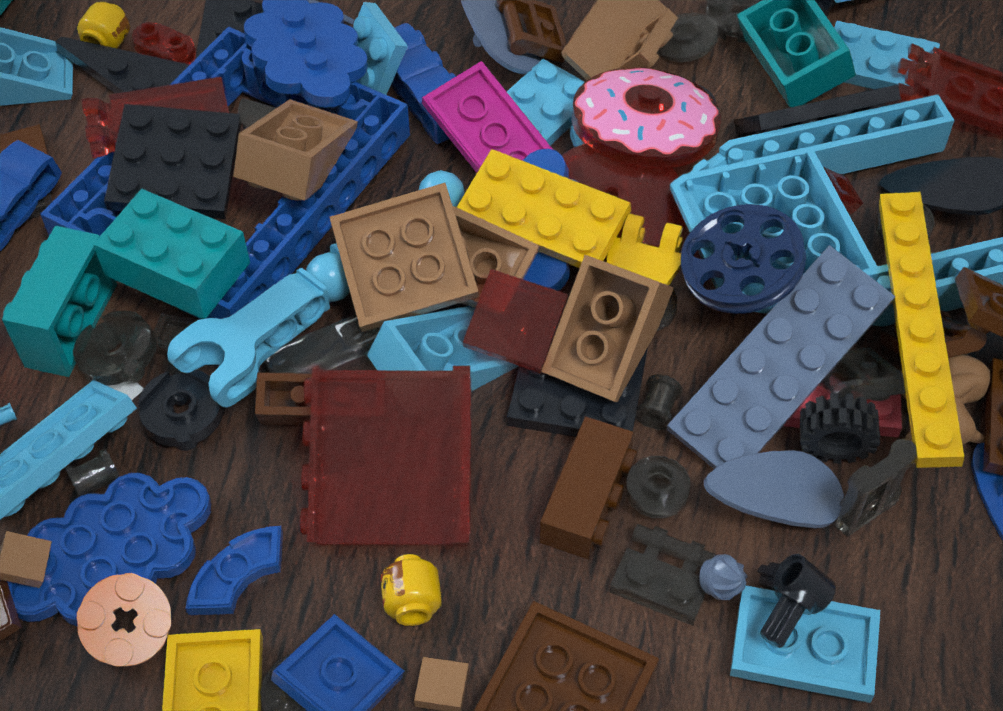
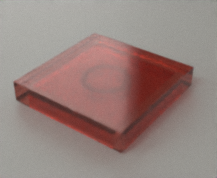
M490 269L464 337L463 347L541 373L568 300V294Z

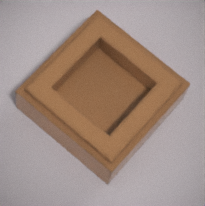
M6 531L0 549V580L40 588L44 581L52 541Z
M423 657L414 699L415 707L440 711H462L469 663Z

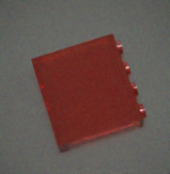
M312 365V378H305L304 400L305 404H311V421H304L303 445L304 447H310L309 464H303L301 473L302 490L309 491L308 508H302L300 514L301 535H307L308 543L312 545L470 546L472 373L470 366H453V371L322 370L319 365Z

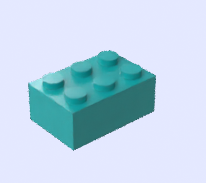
M762 0L737 14L747 44L789 107L803 105L856 76L850 49L815 0Z
M141 189L93 244L105 276L201 319L208 317L250 264L243 231L144 189Z
M55 226L48 239L42 242L38 257L31 269L23 275L21 286L14 299L6 305L2 321L25 368L69 377L117 286L116 280L104 275L93 244L100 235Z

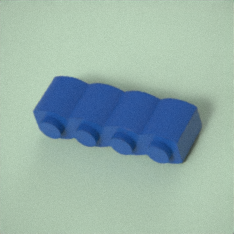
M404 23L394 27L408 47L391 85L396 93L408 104V108L415 118L421 121L430 138L439 144L448 140L449 137L423 106L422 97L456 76L454 73H448L443 67L439 54L436 51L432 52L426 46L422 33L419 30L415 31L410 24Z
M19 140L10 144L0 153V251L7 245L14 230L31 216L38 201L49 194L55 187L62 174L53 157Z

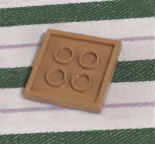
M446 183L330 217L362 332L381 327L384 321L421 315L480 297Z

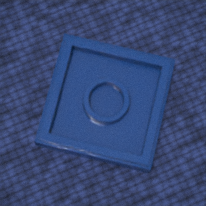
M334 614L273 671L271 681L307 711H371L402 679L404 670Z

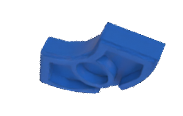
M270 526L240 535L229 541V546L219 552L211 561L207 560L191 585L185 608L188 615L234 614L237 600L249 584L264 575L281 572L282 527Z

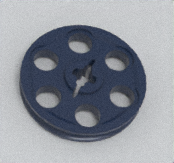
M755 204L728 207L706 217L690 232L681 251V268L690 292L704 305L726 313H750L778 303L794 290L801 280L806 266L804 240L796 223L777 209ZM733 222H739L744 225L736 233L729 234L723 231L726 225ZM770 227L783 229L781 235L771 239L762 236V233ZM703 247H710L715 250L710 257L705 259H698L693 256L698 249ZM735 255H736L737 257L740 256V257H742V258H740V259H738V260L736 261ZM750 255L751 261L749 259L746 260L744 258ZM781 257H788L794 260L793 264L786 269H776L772 266L773 262ZM716 277L724 280L722 286L717 289L707 290L703 288L705 281L710 278ZM751 283H760L764 286V289L756 295L749 296L742 293L743 288Z

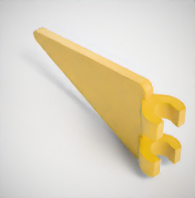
M629 213L625 220L622 237H616L607 253V263L669 285L681 269V253L679 251L683 243V238L680 237L682 226L666 223L658 248L642 244L645 235V228H642L644 217Z

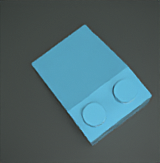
M0 27V106L71 99L73 93V62L57 51L55 41Z
M470 306L384 321L367 354L380 375H386L387 385L408 415L442 408L519 366L521 361L484 311Z

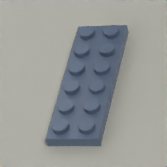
M829 245L806 270L794 290L771 309L667 425V430L713 469L731 459L760 453L893 302L895 295Z

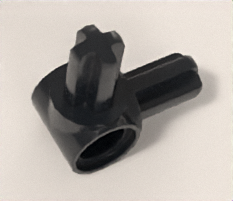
M793 554L787 557L781 564L774 562L769 563L768 566L762 564L757 570L761 575L758 582L764 588L775 590L774 594L779 598V601L762 627L761 637L773 646L783 647L802 614L811 615L819 613L830 604L836 592L834 581L800 554Z

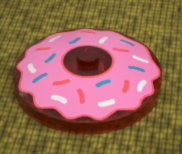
M642 67L608 70L585 81L575 93L571 115L576 134L593 151L617 163L645 169L676 168L701 159L715 146L721 125V114L718 105L699 85L674 73Z

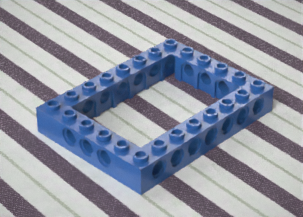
M228 26L149 105L224 112L244 92L277 108L290 99L358 121L356 131L322 187L305 201L281 197L278 201V207L265 222L256 225L255 233L246 242L250 264L207 318L223 319L230 317L295 271L332 227L330 217L344 213L410 136L408 104L355 81L351 82L349 99L339 106L330 108L317 107L308 103L302 93L289 95L278 93L270 89L266 84L265 71L256 67L253 63L252 47L245 41L244 33ZM117 138L40 214L48 235L51 234L55 226H60L101 236L122 212L119 210H107L104 202Z

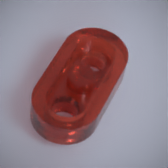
M145 22L132 33L134 46L139 54L188 65L195 60L196 48L193 39L169 27L155 22Z

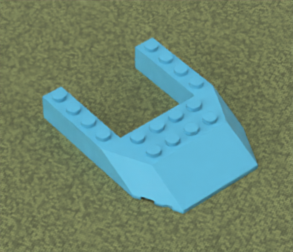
M933 95L732 139L719 148V153L708 161L703 159L693 167L690 173L683 174L670 183V191L689 232L706 217L728 207L745 204L768 206L789 216L800 229L806 250L804 273L830 245L891 292L887 264L882 266L876 265L829 177L943 152L954 119L940 96ZM733 222L726 225L723 231L729 234L736 233L744 225L739 222ZM770 227L762 233V236L771 239L781 235L783 229ZM1003 237L931 254L939 306L943 311L964 307L955 282L956 276L963 267L1003 285ZM710 247L698 249L702 259L710 257L715 251ZM735 255L736 261H737L738 259L742 258V257H740V256L737 257V256ZM750 255L744 258L746 260L749 259L751 261ZM781 257L775 260L772 266L776 269H786L793 264L794 260L788 257ZM711 278L716 289L724 283V280L721 278ZM751 283L743 288L742 293L749 296L756 295L764 289V286L760 283ZM893 302L872 326H889L894 324ZM776 304L755 312L768 314Z

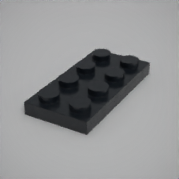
M893 85L735 119L736 134L749 132L750 136L887 106V102L901 99L899 86Z

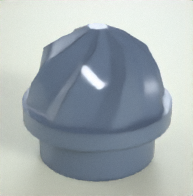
M719 554L712 559H708L703 563L700 570L702 589L706 594L712 595L718 600H730L745 589V579L748 576L743 571L744 565L736 562L733 557L726 554Z

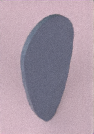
M461 0L466 16L475 32L473 43L476 47H484L486 52L496 62L508 70L519 74H527L540 62V57L527 52L522 55H515L511 52L508 43L510 34L504 14L499 11L497 0Z
M769 451L731 459L717 466L704 479L706 491L724 504L743 513L787 525L823 528L832 524L841 515L844 508V493L835 474L822 461L801 451Z

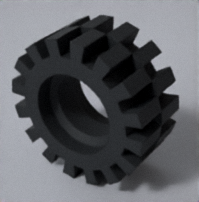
M838 393L830 394V399L826 400L824 396L816 398V403L809 401L805 404L806 408H802L800 411V442L802 450L814 457L819 456V460L822 462H827L828 459H833V463L841 464V459H847L848 463L856 462L857 456L862 460L869 457L868 452L874 454L877 451V446H880L878 409H875V405L872 402L867 403V399L860 396L854 400L853 394H845L844 398H838Z

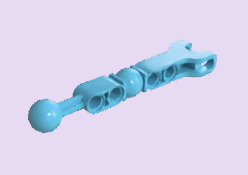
M436 171L428 174L421 181L418 190L446 183L451 203L455 207L458 206L465 194L461 180L450 172ZM337 243L330 246V252L313 258L307 265L306 270L299 268L295 274L284 277L230 317L223 319L206 318L192 323L170 342L167 353L168 361L184 373H191L205 365H219L210 376V396L222 407H230L256 389L257 372L259 373L260 365L267 358L316 322L324 312L330 309L329 302L344 299L350 293Z

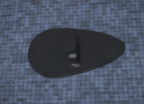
M966 157L916 164L885 175L881 179L880 185L881 189L887 194L921 192L923 208L943 211L949 214H989L1003 208V159L995 157Z

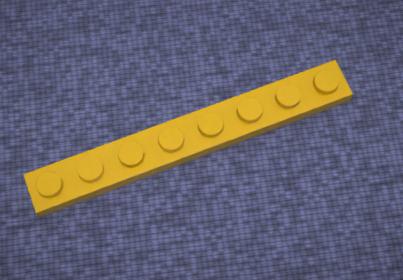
M921 192L880 194L879 210L891 293L895 295L893 308L916 468L962 467L964 451Z

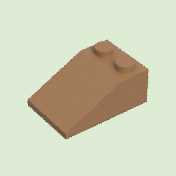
M289 99L239 133L234 177L247 181L252 187L268 188L282 193L288 199L305 201L322 187L356 131L358 121Z
M453 206L480 296L460 304L503 317L534 261L540 245Z
M584 255L541 372L618 402L660 326L674 287Z

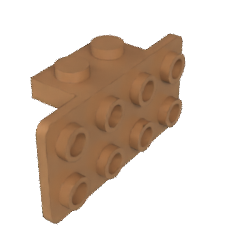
M596 0L562 50V56L587 81L597 79L601 74L608 71L634 68L650 69L659 58L657 54L658 49H661L672 38L673 33L670 30L678 17L659 0Z

